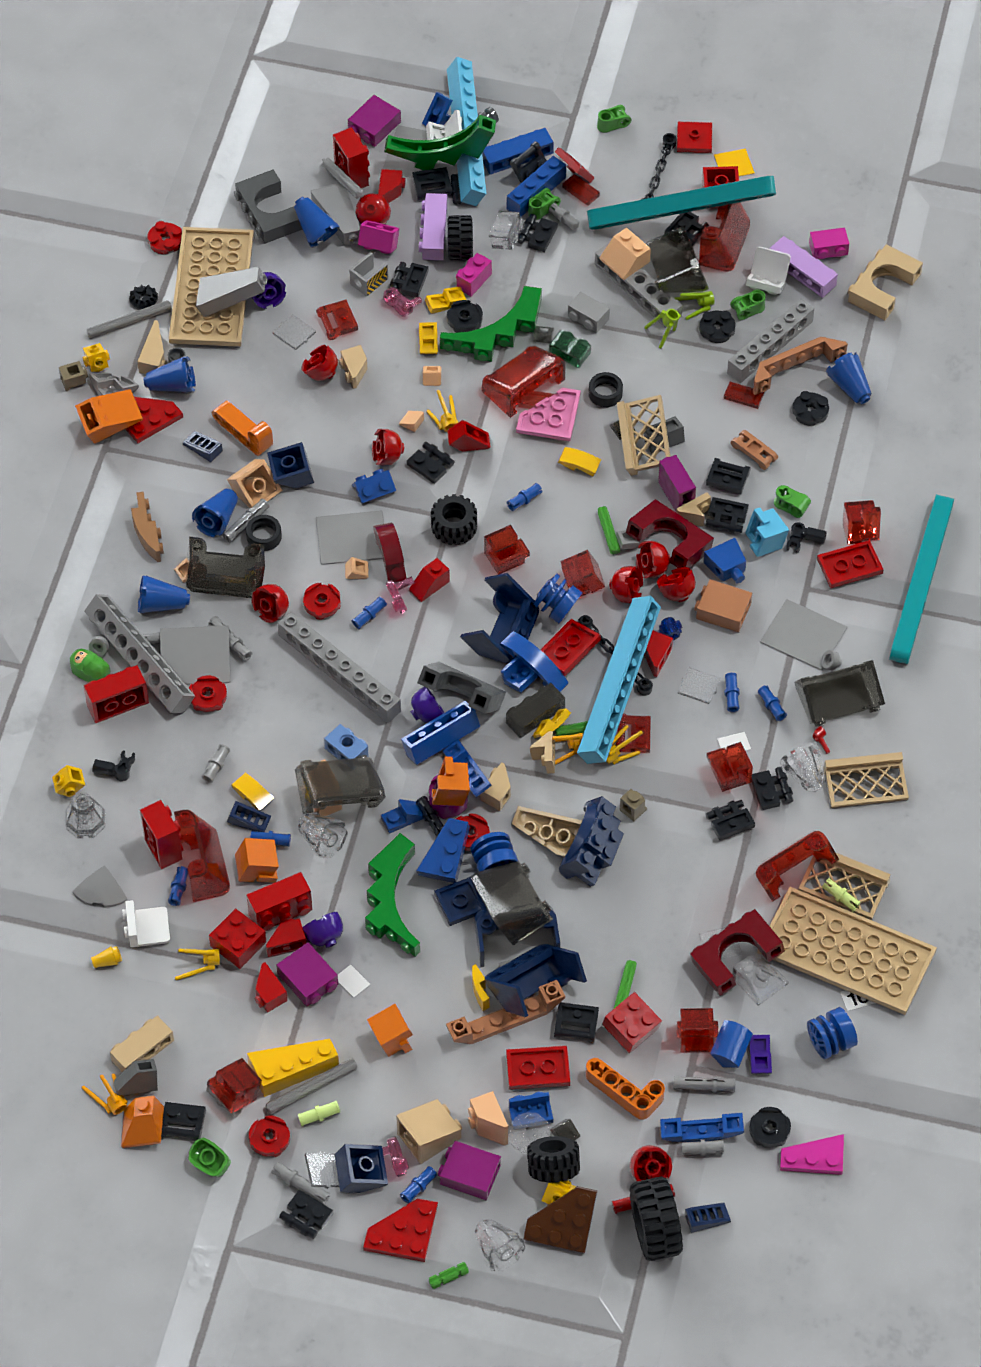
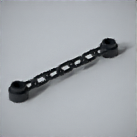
M667 133L663 136V147L661 150L663 156L662 159L657 161L655 167L656 175L651 178L649 183L650 192L642 199L653 198V192L660 184L661 179L659 175L660 172L665 170L667 164L666 156L676 146L677 137L672 133Z
M583 615L578 619V623L591 630L594 628L595 630L593 631L600 634L590 616ZM601 635L600 646L612 655L615 649L614 645ZM606 642L611 646L609 650L604 646ZM638 672L637 675L641 680L638 682L635 679L634 681L637 684V691L641 695H649L652 692L653 683Z

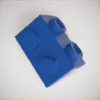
M383 469L372 472L373 476L366 478V475L355 478L356 482L352 486L353 488L355 487L361 504L397 491L389 470L383 471Z
M517 656L501 670L504 684L520 693L539 677Z
M535 1092L528 1096L517 1095L508 1100L513 1130L554 1122L549 1092Z

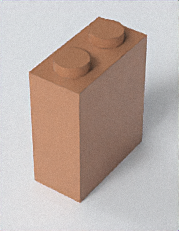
M710 579L707 586L704 585L702 588L701 600L696 602L694 611H697L696 619L739 633L751 606L753 593Z

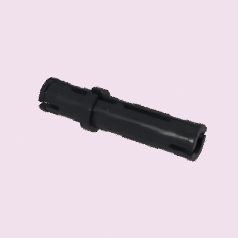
M422 796L417 799L416 804L423 813V819L426 822L428 821L435 835L438 836L444 825L438 817V812L436 809H433L428 801V798Z

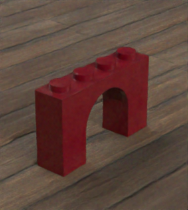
M656 499L629 519L625 532L638 542H642L649 535L657 531H668L680 537L683 542L673 549L669 562L677 568L692 567L704 557V551L712 548L714 537Z
M756 909L746 912L741 919L735 923H730L722 932L711 936L707 942L695 947L690 953L692 963L719 996L736 985L733 974L721 961L722 954L727 947L737 942L750 943L761 952L768 962L785 952L782 940Z

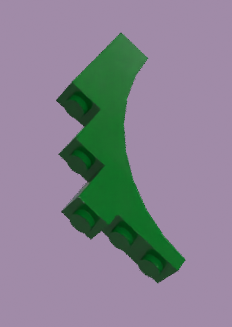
M479 115L464 130L451 136L433 140H410L388 135L384 152L415 162L414 168L420 170L433 169L438 160L455 166L462 153L479 159L495 133L496 120Z
M524 286L521 297L515 306L504 317L484 328L460 333L441 332L440 349L473 353L474 360L492 362L495 345L514 347L517 331L535 333L542 301V288Z
M399 833L368 863L369 876L376 882L367 889V902L374 909L365 917V928L371 935H376L380 939L386 934L387 938L392 942H397L404 952L411 953L416 957L420 953V942L402 922L395 902V890L399 877L406 864L415 855V844Z

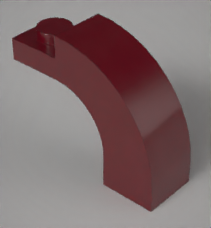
M389 522L373 526L376 544L379 546L383 557L388 584L407 580L404 557L394 524Z

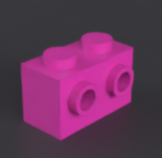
M366 220L360 225L358 245L368 250H380L384 254L392 253L397 248L400 228Z
M845 227L810 232L809 246L812 256L816 259H825L848 255L849 240Z
M476 253L473 258L471 257L467 261L465 267L457 272V287H461L463 293L472 297L491 276L492 260Z

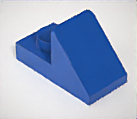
M436 92L422 124L426 126L428 122L444 125L451 117L447 112L453 100Z
M403 799L398 800L397 808L381 814V820L389 834L423 819V813L416 804V801Z

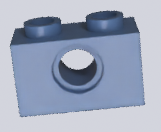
M341 724L324 738L325 749L352 771L369 757L368 744L363 739L357 738L351 729L345 728Z

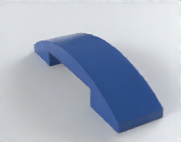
M513 631L500 643L513 657L517 656L543 680L542 684L555 696L568 685L569 682L550 658L520 634Z
M458 739L443 750L447 757H453V762L468 763L469 787L475 797H478L492 786Z
M743 1113L722 1114V1118L681 1121V1118L660 1119L661 1138L666 1141L701 1142L704 1139L705 1141H714L744 1133Z

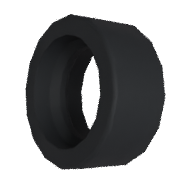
M610 372L596 374L589 382L588 395L590 400L599 407L608 408L615 406L622 399V380ZM602 384H609L617 390L614 394L607 396L598 394L595 388Z
M270 515L253 517L246 526V537L249 545L259 551H269L277 547L282 539L279 521ZM260 527H270L275 531V534L268 539H259L253 536V531Z

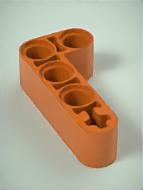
M224 401L211 412L213 418L255 455H261L273 445V434L270 426L264 421L256 425L229 401Z
M592 1058L586 1063V1079L638 1119H647L664 1100L665 1086L659 1080L650 1081L640 1090L601 1059ZM608 1081H613V1082H615V1083H614V1084H608V1083H606V1082H608ZM652 1091H657V1092H659V1094L655 1095V1094H652L651 1092H652ZM623 1093H629L630 1096L626 1097V1096H623L622 1094H623ZM644 1105L646 1106V1108L641 1109L638 1106Z

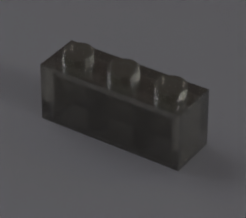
M552 683L542 686L535 694L527 696L522 703L516 707H511L507 711L506 724L521 739L537 728L542 720L550 719L559 709L565 708V697Z

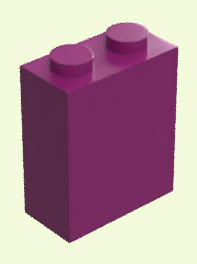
M373 95L348 118V128L352 127L365 143L376 147L401 123V110Z
M677 455L660 460L658 483L676 511L678 507L695 499L696 486Z
M309 942L276 964L279 977L306 1007L317 1003L323 995L334 991L337 985H339L336 972Z
M454 1141L452 1147H448L445 1158L447 1160L445 1165L441 1164L438 1171L440 1185L487 1201L501 1167V1156Z

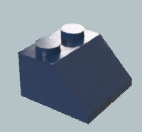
M302 442L267 452L273 479L276 484L300 488L314 483L308 456Z
M344 1144L334 1154L340 1192L361 1193L388 1185L382 1146Z

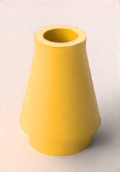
M110 946L96 956L91 957V960L96 969L98 967L118 965V962L122 961V957L117 946Z

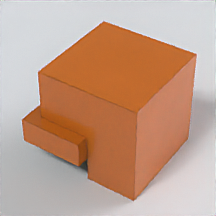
M453 757L444 758L437 776L438 788L432 789L433 805L464 806L470 791L468 763L453 762Z
M244 838L235 853L238 880L240 882H254L256 879L257 882L275 883L278 879L277 869L279 867L275 840Z
M396 1004L367 1019L388 1057L402 1049L405 1053L413 1050L407 1040L413 1034Z

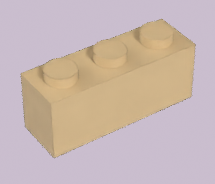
M157 1015L153 1019L147 1020L139 1030L131 1032L122 1043L116 1044L110 1051L111 1061L123 1072L133 1061L151 1059L174 1041L173 1031Z

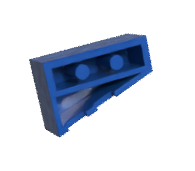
M448 818L416 870L418 876L451 883L458 881L470 829L467 821Z

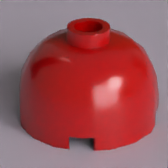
M370 193L359 199L356 204L355 213L361 224L366 220L386 224L391 216V208L383 196Z
M328 345L317 347L310 353L312 357L309 360L305 359L303 361L302 371L316 381L332 378L336 373L335 370L338 365L337 355Z
M377 429L374 434L377 436V439L372 442L373 460H377L376 465H392L404 453V443H402L400 436L393 430Z
M655 541L641 542L638 548H641L640 554H636V565L643 573V578L651 579L662 576L668 569L671 559L667 549Z
M624 566L618 569L610 579L609 587L615 598L620 602L631 604L633 598L642 596L639 590L640 587H643V575L640 568H636L637 566Z
M689 567L671 570V575L667 576L665 573L657 580L659 590L666 599L684 602L693 593L696 581L692 569L690 570Z
M265 584L252 593L251 601L255 611H259L261 614L259 617L265 622L273 623L286 614L289 608V600L286 592L280 586Z
M652 1145L642 1146L636 1150L631 1157L629 1165L630 1173L636 1181L660 1176L669 1178L673 1168L672 1160L666 1151Z

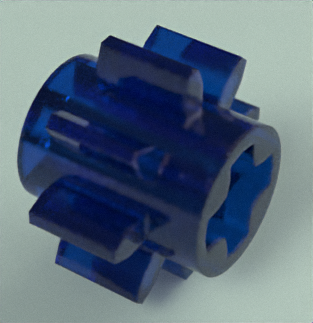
M667 617L661 621L658 631L676 640L680 637V633H682L681 628L683 627L680 620L675 621L673 617Z

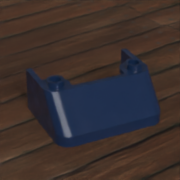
M508 573L485 577L484 579L495 591L493 605L499 612L491 635L489 636L484 630L461 634L460 638L479 656L509 664L515 657L510 655L500 643L513 631L528 640L539 615V606L535 607L533 605L535 600Z
M542 903L481 910L474 917L480 967H484L482 936L490 935L496 930L537 925L546 929L551 928L554 946L560 947L557 917L553 908L548 904Z
M549 944L538 945L485 976L488 988L505 1011L522 1017L528 1016L524 999L539 991L540 986L555 980L559 982L561 987L567 985L570 980L582 983L587 982L579 953Z

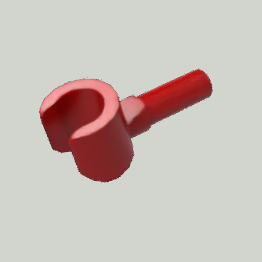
M820 726L814 731L813 739L819 741L826 754H828L830 750L823 739L826 736V731Z

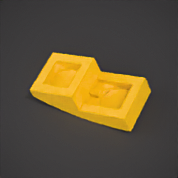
M461 287L445 288L442 294L427 295L425 297L430 313L449 310L454 302L466 300Z
M437 322L419 323L420 354H438Z
M565 447L558 463L573 471L578 468L593 477L601 459L584 451Z
M566 708L559 709L552 720H542L532 736L538 738L544 736L548 731H554L564 723L571 712Z
M246 772L231 784L242 799L246 798L256 810H262L274 799L262 785Z
M475 964L472 966L473 990L482 1011L490 1008V998L484 991L486 989L485 977Z

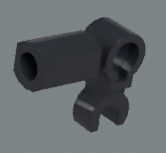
M796 522L791 526L790 540L787 541L786 550L789 551L790 546L794 545L796 546V553H799L801 548L800 542L803 538L824 544L827 531L812 527L805 528L803 523Z
M123 750L120 754L121 760L117 765L112 762L95 759L92 772L111 777L114 775L117 780L126 781L130 777L131 764L135 762V753H132V756L127 758Z

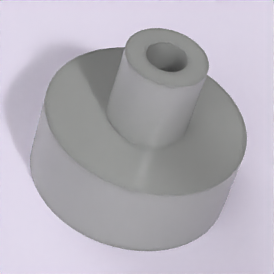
M97 636L89 643V651L97 654L99 657L105 655L109 650V643L104 637Z
M827 650L822 656V666L825 669L835 670L842 664L838 652Z

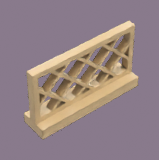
M657 395L629 403L624 401L617 402L626 470L633 476L637 475L638 471L659 467V461L655 457L660 450L665 452L666 457H671L662 396ZM658 401V407L654 412L648 409L651 403ZM639 406L642 408L637 416L632 414V407ZM645 411L652 414L647 422L640 419ZM655 417L661 420L657 428L650 425ZM638 421L644 424L639 433L634 431V426ZM648 427L654 430L649 439L643 436ZM657 434L663 436V440L659 445L652 442ZM640 438L647 441L642 449L636 447V443ZM650 444L656 447L651 456L645 453ZM642 455L649 458L646 464L639 465L638 460Z
M902 752L825 760L823 770L826 775L831 808L908 800ZM892 768H899L900 775L896 779L887 773ZM873 770L882 774L877 781L868 776ZM857 772L863 777L856 783L849 778L851 773ZM838 774L843 780L837 785L831 781L830 775ZM884 776L893 782L888 789L879 784ZM865 778L874 784L869 791L860 786ZM845 781L855 786L850 793L841 788ZM896 784L902 788L903 795H895L890 790ZM876 786L885 792L882 797H876L871 794ZM856 789L866 794L863 799H856L852 796ZM837 791L846 796L844 801L835 802L834 795Z
M817 845L798 890L851 911L843 903L837 902L834 896L829 897L825 895L818 877L828 874L829 878L836 884L846 881L850 889L847 892L849 894L852 893L856 899L857 897L854 892L865 888L868 897L858 901L861 902L860 904L870 901L873 906L871 912L862 910L859 905L853 913L872 920L882 896L890 883L891 874ZM815 862L824 864L826 870L816 874L813 868ZM836 870L842 871L844 878L834 881L831 872ZM855 877L861 879L863 885L852 888L849 880ZM815 879L818 885L817 888L811 890L805 887L807 881ZM872 885L881 887L879 893L872 896L867 888Z

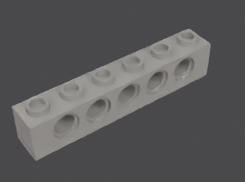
M607 245L595 252V265L654 318L662 310L667 311L668 309L677 310L682 317L681 303L675 300L666 289H663L654 278L647 275L643 268L623 280L600 260V256ZM662 318L658 320V322L666 328V326L663 324Z
M800 299L728 360L727 374L741 384L758 369L761 361L774 356L813 322L815 308Z

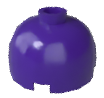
M263 272L267 277L265 290L263 293L253 296L252 299L258 307L267 309V306L270 305L276 307L286 296V284L277 274Z
M422 687L414 693L411 700L413 710L410 712L416 721L420 719L423 723L427 724L445 713L429 688Z
M338 912L325 914L322 916L323 918L319 920L314 919L303 926L305 937L311 944L316 946L325 945L326 948L337 944L336 940L341 937L343 932V922Z

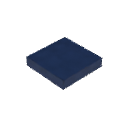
M471 877L434 890V895L450 926L475 917L476 913L481 910H487Z

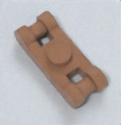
M746 430L740 432L739 437L731 440V445L735 449L742 451L758 463L759 467L763 470H766L771 462H775L778 459L775 451Z

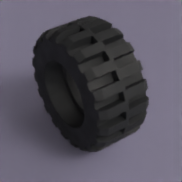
M660 1176L634 1182L629 1189L631 1209L637 1237L645 1259L655 1261L678 1256L683 1251V1238L676 1202L668 1180Z

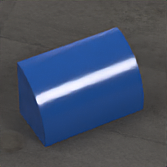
M724 1020L710 1054L723 1068H739L753 1033L737 1022Z

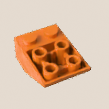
M131 389L91 397L75 405L85 432L94 444L143 420Z

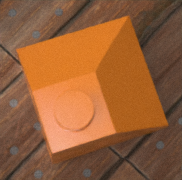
M155 1096L135 1098L124 1109L122 1148L161 1144L164 1106Z

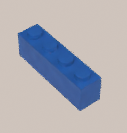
M542 128L487 146L482 152L483 164L489 175L512 168L510 161L513 158L519 157L535 141L540 144L544 156L554 154V142L547 129ZM532 154L521 164L529 162L531 159L535 157V155Z
M552 156L507 195L506 210L520 219L528 212L529 199L531 197H534L545 188L552 191L566 179V164Z
M464 701L403 737L401 741L407 757L417 765L451 745L457 739L459 740L481 727L476 710L469 707V703Z

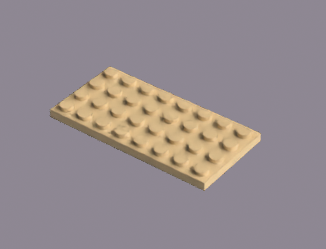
M183 227L169 332L170 344L241 347L246 300L206 317H203L197 309L196 301L200 278L250 269L254 230Z
M789 887L770 924L772 930L782 940L785 952L773 960L903 1015H906L937 950L935 946L792 887Z

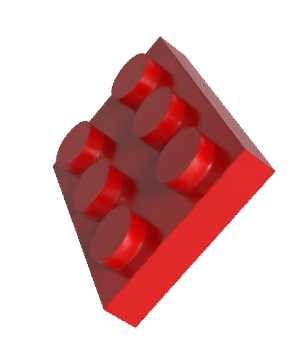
M870 540L817 555V561L830 589L883 574L884 571Z
M570 619L542 647L541 651L566 676L601 640V635Z
M567 1046L506 1049L509 1090L570 1086Z

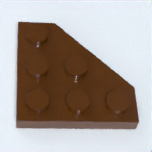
M576 1186L545 1208L528 1217L523 1239L585 1253L598 1190Z

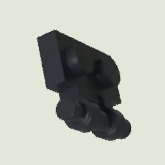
M692 212L681 213L664 230V235L677 243L682 239L686 240L683 246L689 249L697 243V239L706 233L709 224L705 221L699 224V216ZM691 229L695 230L693 234L689 233Z
M530 214L524 222L525 226L518 233L517 242L523 244L524 241H528V248L545 253L558 228V223L541 218L538 223L535 222L537 216ZM530 229L535 230L533 234L529 233Z
M400 262L399 266L395 269L394 278L391 279L389 291L396 293L397 289L401 288V294L419 298L429 272V266L411 263L410 268H408L405 262Z
M424 442L422 448L427 451L423 453L418 449L406 461L407 466L435 484L447 473V468L444 465L447 464L452 467L455 461L446 452L443 453L438 450L436 445ZM434 455V456L437 457L439 460H438V461H435V460L432 459L431 457Z
M712 497L708 516L715 518L714 520L707 519L705 526L712 527L715 530H728L729 533H742L743 526L737 525V522L745 523L749 504ZM720 520H731V523L721 522Z
M782 767L775 768L776 776H771L769 770L750 774V780L761 811L780 807V799L785 798L786 803L793 802V791L788 786V777L783 772ZM780 784L781 790L776 791L775 785Z
M742 800L730 801L727 803L728 805L720 808L718 806L714 807L712 811L705 813L707 820L716 819L711 821V826L719 841L755 827V822L748 809L739 810V808L744 807ZM729 812L732 813V814H729V815H727V816H723V814H726V813H729Z
M298 1190L287 1205V1209L292 1211V1213L288 1214L282 1211L279 1218L285 1221L287 1226H293L300 1230L302 1235H308L314 1239L318 1234V1231L313 1229L314 1226L322 1230L334 1212L331 1208ZM300 1216L308 1222L303 1223L298 1220V1217Z

